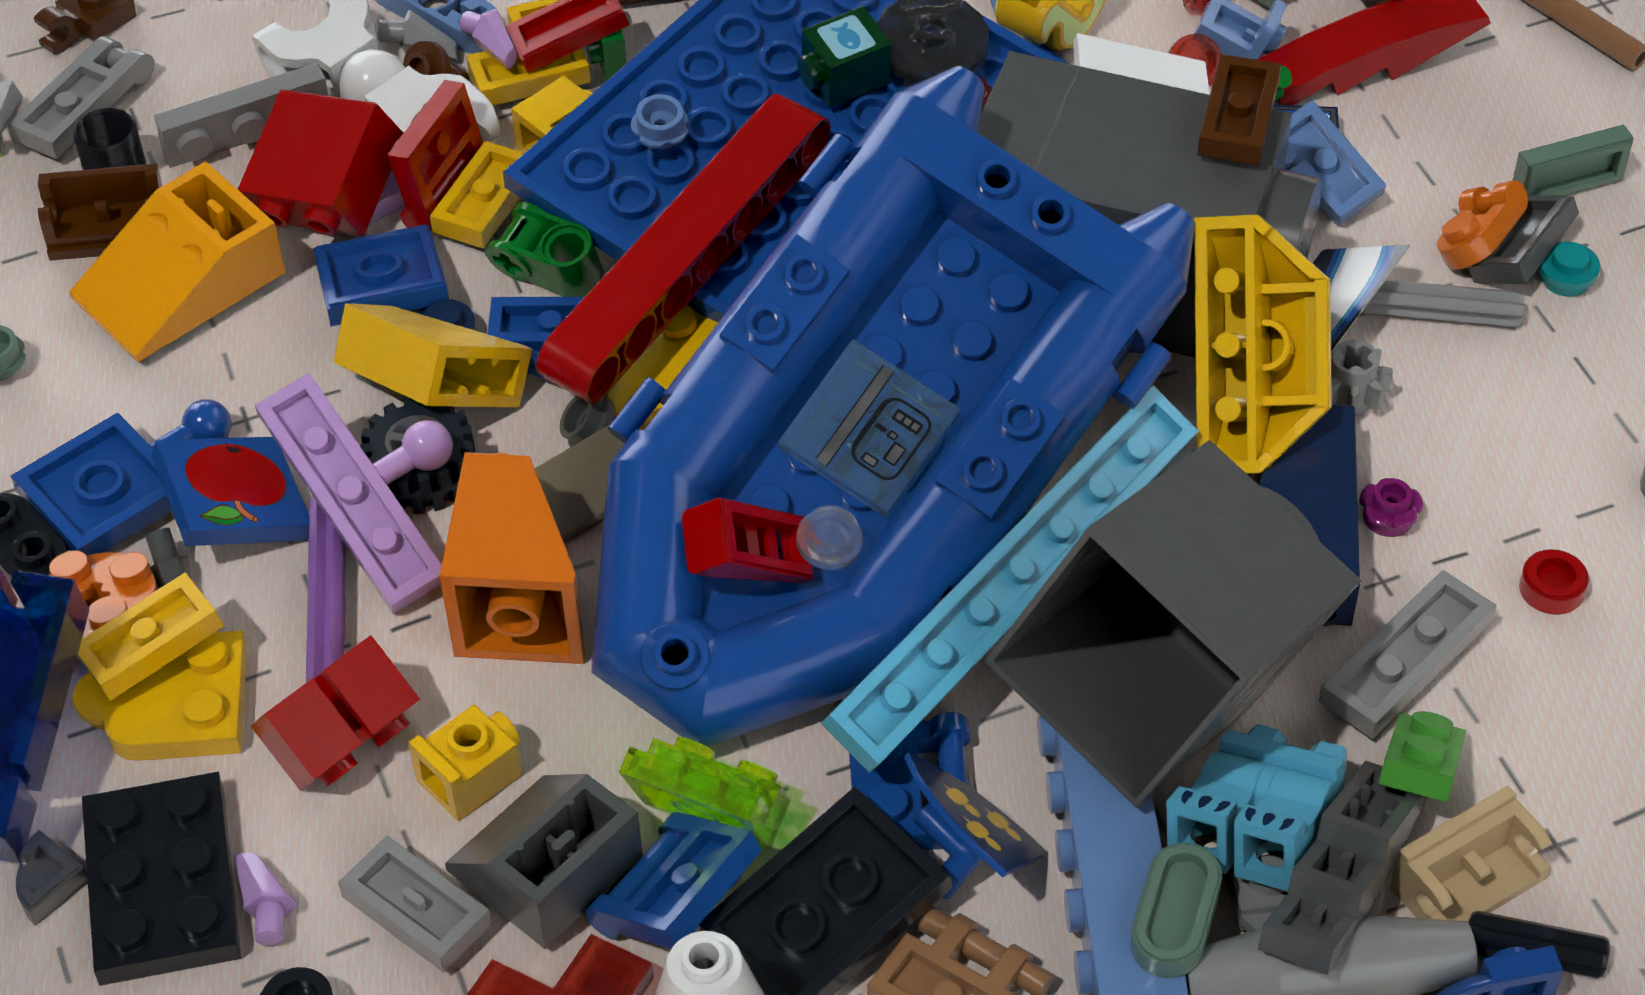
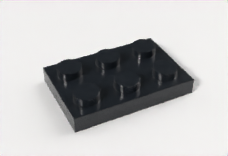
M219 771L82 796L93 968L99 986L242 959L224 787Z
M854 786L715 907L698 927L700 931L721 933L737 945L765 995H833L953 887L950 875Z

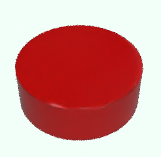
M1542 550L1534 553L1526 560L1519 581V589L1523 599L1534 609L1547 614H1566L1577 609L1583 602L1589 583V575L1585 565L1574 555L1561 550Z

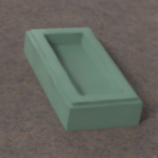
M1623 124L1521 151L1518 154L1513 180H1518L1524 185L1527 195L1565 196L1621 181L1624 177L1634 137Z

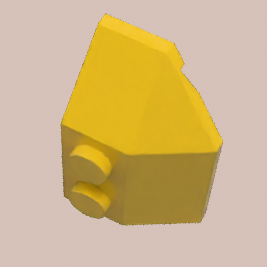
M1260 215L1195 217L1197 429L1199 430L1197 433V448L1210 440L1245 473H1264L1267 468L1332 408L1330 278Z

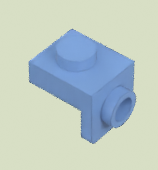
M1210 0L1202 13L1191 40L1206 47L1208 51L1217 56L1224 54L1257 60L1262 53L1268 54L1276 50L1283 39L1287 27L1281 24L1280 20L1287 3L1282 0H1275L1264 19L1229 0Z

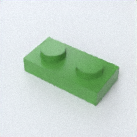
M1418 711L1413 713V715L1400 712L1384 759L1378 784L1448 803L1467 730L1454 727L1450 719L1436 713Z

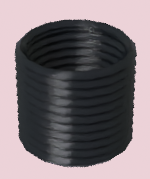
M115 108L98 109L86 114L75 125L73 138L83 170L146 164L136 122L133 116L126 111Z

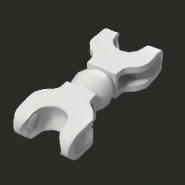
M324 0L326 18L313 28L304 31H291L273 22L251 36L261 65L271 77L318 62L326 78L328 95L375 102L403 132L410 126L423 105L429 101L444 80L464 83L483 143L484 141L492 142L501 135L500 125L493 105L467 79L453 74L423 75L410 66L405 68L397 56L383 50H378V35L375 26L370 22L371 16L367 0Z

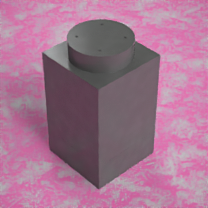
M1009 51L981 113L978 130L980 135L1118 225L1164 203L1177 205L1185 210L1193 220L1195 217L1260 215L1308 259L1319 210L1322 179L1284 170L1292 113L1272 109L1260 165L1198 156L1199 136L1210 95ZM1194 239L1187 292L1151 340L1152 343L1163 346L1168 352L1196 358Z

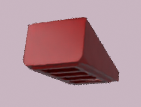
M720 497L686 509L683 512L682 526L689 573L713 578L805 583L813 580L807 522L804 516ZM776 532L779 533L782 560L779 559Z

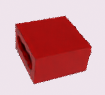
M280 89L238 190L274 221L276 227L286 228L288 225L309 228L317 233L328 236L340 233L364 237L392 170L387 154L404 132L375 102Z

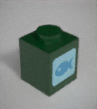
M861 6L802 30V56L797 58L798 71L805 86L809 90L816 89L827 106L831 108L890 84L892 43L865 7Z

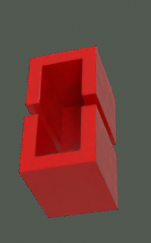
M372 635L325 668L317 677L310 679L251 725V728L299 790H302L316 778L327 788L358 764L351 754L358 746L371 738L379 748L411 724L403 712L418 702L420 698Z

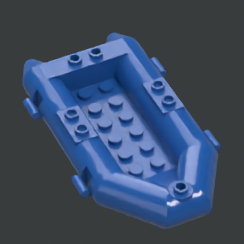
M955 66L896 92L855 146L841 134H835L798 181L799 187L814 199L671 385L665 390L658 382L647 377L607 428L624 445L608 466L591 673L700 750L846 698L1025 516L1109 398L1113 397L1123 405L1135 409L1172 358L1171 354L1163 346L1152 343L1151 340L1187 292L1195 229L1193 218L1177 205L1164 203L1118 225L978 133L985 87L973 72L964 67ZM846 160H849L851 163L837 181H831ZM1129 353L1142 354L1120 384L1119 375L1116 370ZM882 365L894 371L895 373L829 465L826 466L815 459ZM900 398L926 414L931 421V429L902 472L895 479L883 480L860 466L853 459L851 446L884 400ZM900 401L890 402L855 450L856 458L883 477L894 476L928 429L927 419ZM661 403L663 407L646 429L639 430L657 405ZM897 409L902 410L924 425L917 435L892 419ZM876 423L887 428L886 432L884 433L874 427ZM890 430L899 435L895 441L887 437ZM893 442H897L906 448L905 453L895 466L883 460L884 455ZM864 452H868L879 459L874 468L860 460ZM720 497L804 516L807 522L813 580L805 583L713 578L689 573L682 526L683 512L686 509ZM776 532L779 559L782 560L779 533Z

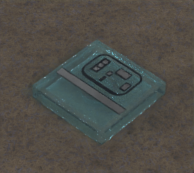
M852 339L780 438L779 448L877 513L888 518L959 418L961 408Z

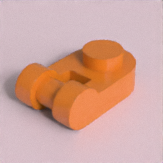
M1518 180L1501 182L1496 184L1491 191L1486 187L1466 189L1461 193L1458 203L1460 212L1442 227V235L1437 241V249L1447 266L1451 269L1470 267L1484 260L1498 248L1527 209L1528 195L1521 182Z

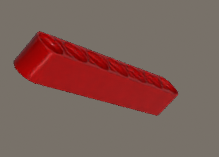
M778 93L769 97L549 335L537 358L536 370L538 375L588 403L594 404L599 402L804 175L827 144L831 131L830 120Z

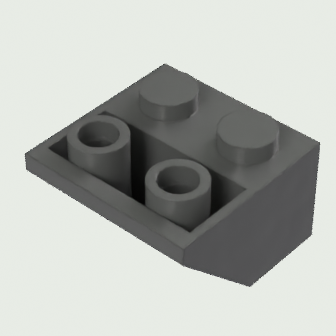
M588 774L543 775L445 862L446 871L546 949L585 913V910L597 896L607 893L643 856L638 812Z

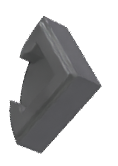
M40 830L32 835L22 848L19 856L21 862L16 877V892L26 916L36 926L88 882L87 873L79 862Z

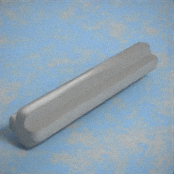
M1385 280L1361 314L1515 328L1522 321L1524 298L1523 294L1517 291Z

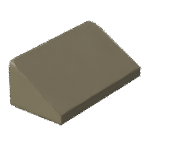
M609 425L535 468L563 542L604 519L608 466L624 445L623 442L609 432L607 429Z

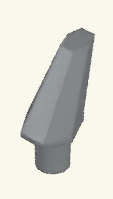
M407 11L405 20H379L378 38L380 42H404V46L408 51L413 44L419 41H433L445 49L450 62L459 64L457 42L413 11Z
M0 81V134L17 115L22 104L23 96L13 81Z

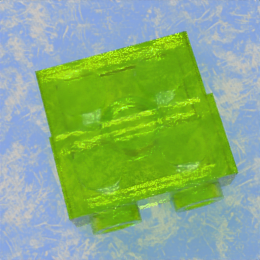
M677 737L674 745L653 738L648 752L629 747L619 773L644 805L668 814L681 812L750 830L761 849L770 852L790 803L782 786L776 784L778 779L776 773L761 765L745 760H740L737 769L713 760L715 752L712 749L684 737Z

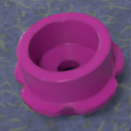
M1395 478L1381 479L1376 485L1368 484L1361 491L1359 498L1360 505L1364 506L1363 520L1366 526L1374 533L1385 537H1397L1407 533L1413 524L1416 523L1417 513H1421L1423 510V499L1419 492L1411 489L1404 481Z

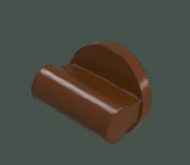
M419 41L408 49L404 57L403 65L405 68L410 66L420 74L460 75L468 81L470 79L467 72L450 62L445 49L436 42Z

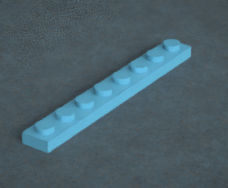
M1153 385L1136 408H1130L821 724L869 773L874 770L1011 628L1086 529L1149 484L1199 430Z

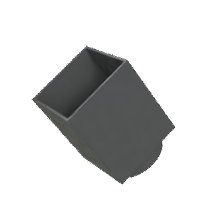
M1208 440L1090 525L984 662L1134 807L1138 808L1252 707L1362 580L1319 541L1313 527L1295 505L1280 494L1259 486L1212 441Z

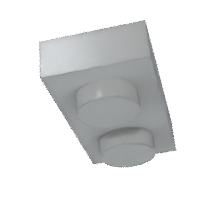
M388 835L338 881L341 896L443 973L492 925L490 910Z

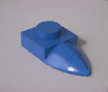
M1554 946L1532 950L1524 947H1510L1495 953L1489 958H1484L1479 974L1457 981L1434 995H1555L1564 970Z

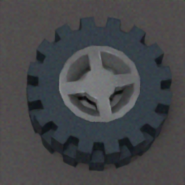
M411 398L403 399L404 406L397 408L392 402L383 407L385 414L383 417L375 413L368 420L370 429L363 428L361 434L362 444H360V447L373 464L401 447L406 430L414 423L432 420L442 424L449 431L453 441V450L449 460L442 467L432 471H422L414 468L387 486L404 510L406 506L412 507L413 514H424L425 506L430 505L433 506L435 512L446 508L445 500L448 498L455 502L464 453H476L471 425H468L467 417L462 411L455 413L454 406H426L422 403L415 404V400Z

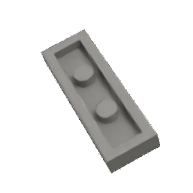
M318 62L154 115L162 153L169 168L190 161H198L209 155L242 144L258 141L280 89L328 96L326 78Z
M1442 570L1321 686L1319 702L1373 739L1493 621L1497 605L1445 570Z

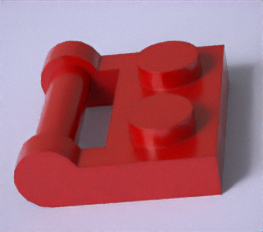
M444 80L387 154L405 204V208L400 216L407 228L426 224L429 225L432 231L431 213L483 144L464 83Z

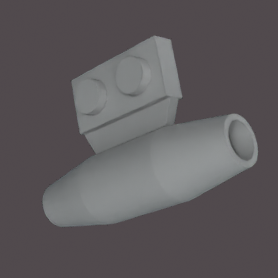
M1284 853L1261 855L1258 858L1267 865L1284 866ZM1233 863L1225 874V882L1239 929H1245L1248 933L1206 944L1200 963L1191 972L1185 974L1189 995H1420L1477 975L1478 958L1475 938L1467 921L1378 916L1381 902L1380 892L1328 975L1258 950L1263 924L1288 892L1235 877Z

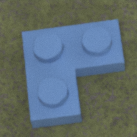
M1313 99L1292 114L1284 170L1322 179L1319 205L1339 227L1382 196L1385 192L1386 184Z

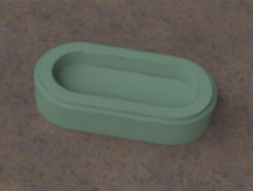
M1191 843L1172 844L1160 850L1150 864L1131 934L1132 955L1138 965L1150 974L1163 978L1180 977L1195 969L1202 959L1218 903L1222 881L1221 866L1216 857L1207 849Z

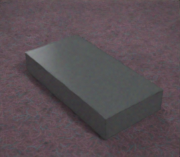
M1528 195L1526 211L1498 248L1484 260L1468 267L1473 282L1526 284L1578 216L1579 211L1574 196Z

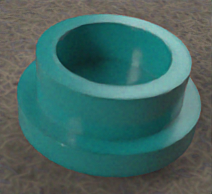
M1563 241L1557 242L1538 269L1542 276V282L1548 290L1560 296L1573 297L1584 293L1588 287L1595 283L1600 271V261L1597 255L1588 247L1576 242Z

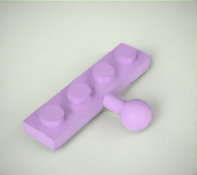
M310 373L254 405L259 418L393 614L441 585L439 575L442 564L387 485L414 468L422 471H432L442 467L449 460L453 450V441L449 431L442 424L432 420L414 423L406 430L401 447L372 464Z

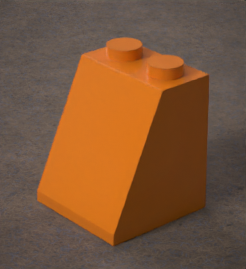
M465 452L439 575L454 657L584 664L586 651L576 573L530 456L509 455L506 453Z

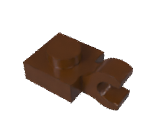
M134 0L55 1L56 7L49 6L40 10L34 16V22L50 32L39 39V44L51 53L59 54L81 36L85 35L92 41H95L137 15Z

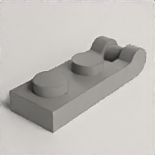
M106 36L99 37L7 124L12 141L58 159L75 142L73 130L79 119L89 112L112 107L134 84L141 86L148 82L154 71L153 57L138 49L123 50L120 42Z

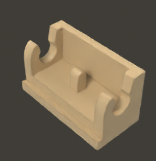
M1509 785L1399 849L1390 889L1416 918L1468 922L1472 912L1483 911L1491 913L1548 878L1551 867L1539 851L1552 845V842L1541 824L1516 799L1517 794Z

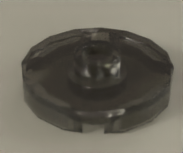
M898 0L887 7L876 22L892 43L891 78L893 73L897 77L904 79L905 86L910 87L955 66H961L974 72L979 67L982 69L987 61L989 29L981 13L966 1Z

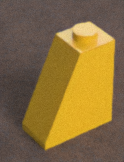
M345 303L333 363L426 406L519 408L532 348L395 306Z

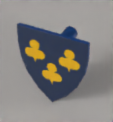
M910 752L904 756L915 782L930 802L916 816L914 823L950 855L941 868L950 875L953 888L942 897L943 899L950 900L982 860L1003 878L1045 855L1047 851L1029 834L967 784L940 767Z

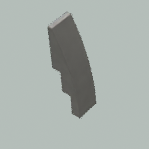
M1365 761L1322 814L1317 839L1293 868L1288 894L1263 924L1258 950L1328 975L1347 947L1357 926L1366 916L1397 860L1398 851L1404 847L1427 797L1378 784L1383 766Z

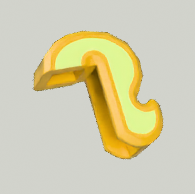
M996 0L994 12L996 21L1000 26L1038 46L1044 44L1060 52L1073 48V40L1077 33L1088 34L1106 0Z

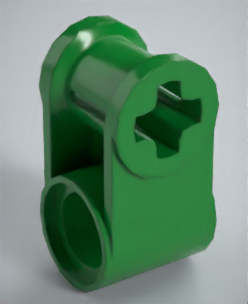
M528 202L517 203L511 212L513 220L499 240H492L485 249V255L490 263L503 274L515 280L527 281L562 297H585L604 277L602 263L592 237L586 228L547 213L542 208Z

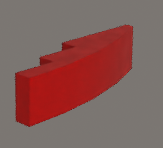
M1391 0L1355 12L1306 33L1257 60L1281 63V66L1289 69L1292 75V82L1288 87L1284 88L1283 97L1276 100L1278 105H1294L1329 84L1338 96L1383 69L1390 79L1394 80L1491 24L1489 16L1476 0Z

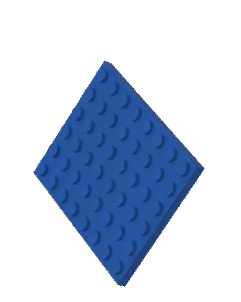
M698 0L503 171L504 187L524 201L542 208L547 213L586 228L592 237L595 247L618 261L773 94L778 93L829 119L831 131L827 144L835 134H841L855 146L896 92L955 66L964 67L973 72L982 81L985 87L982 113L1009 51L1058 62L1063 61L957 0ZM864 6L892 43L890 84L829 108L816 89L809 90L800 77L797 58L802 56V30ZM651 95H669L681 103L683 110L689 118V122L686 125L688 134L681 143L666 149L649 148L640 142V136H635L632 133L631 120L636 114L637 106L643 99ZM846 160L831 181H837L851 163L849 160ZM798 181L687 304L688 306L716 322L721 320L814 199L799 187Z

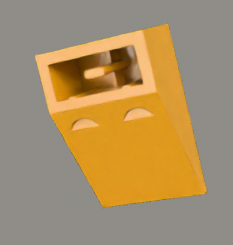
M205 161L158 188L69 291L70 298L138 363L286 273L275 222Z

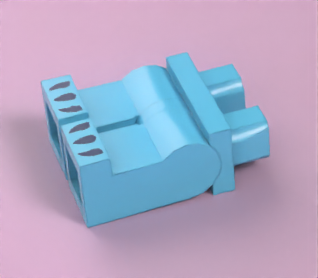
M1256 724L1248 734L1227 729L1219 740V751H1214L1210 754L1199 778L1190 789L1178 786L1166 801L1167 846L1177 843L1198 845L1193 841L1197 836L1206 833H1216L1217 847L1203 848L1216 857L1221 866L1222 873L1226 874L1234 863L1235 877L1288 892L1293 868L1317 839L1322 814L1344 788L1347 771V751L1345 747L1322 740L1318 744L1313 745L1310 750L1287 745V738L1282 735L1279 729ZM1281 851L1284 852V866L1267 865L1258 858L1267 852Z

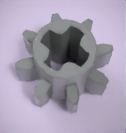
M1359 340L1344 341L1335 347L1331 352L1332 405L1355 406V416L1364 413L1369 407L1374 410L1380 409L1383 393L1389 392L1393 374L1392 368L1379 366L1382 354L1381 349H1375L1370 344Z

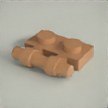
M932 906L922 916L918 929L935 939L934 943L930 946L906 933L867 984V995H1015L1012 992L1018 988L1031 995H1046L1055 976L1048 970L1033 963L1034 955L1016 944H1012L1007 948L980 933L979 923L961 913H957L952 917ZM965 956L990 972L984 977L958 961Z

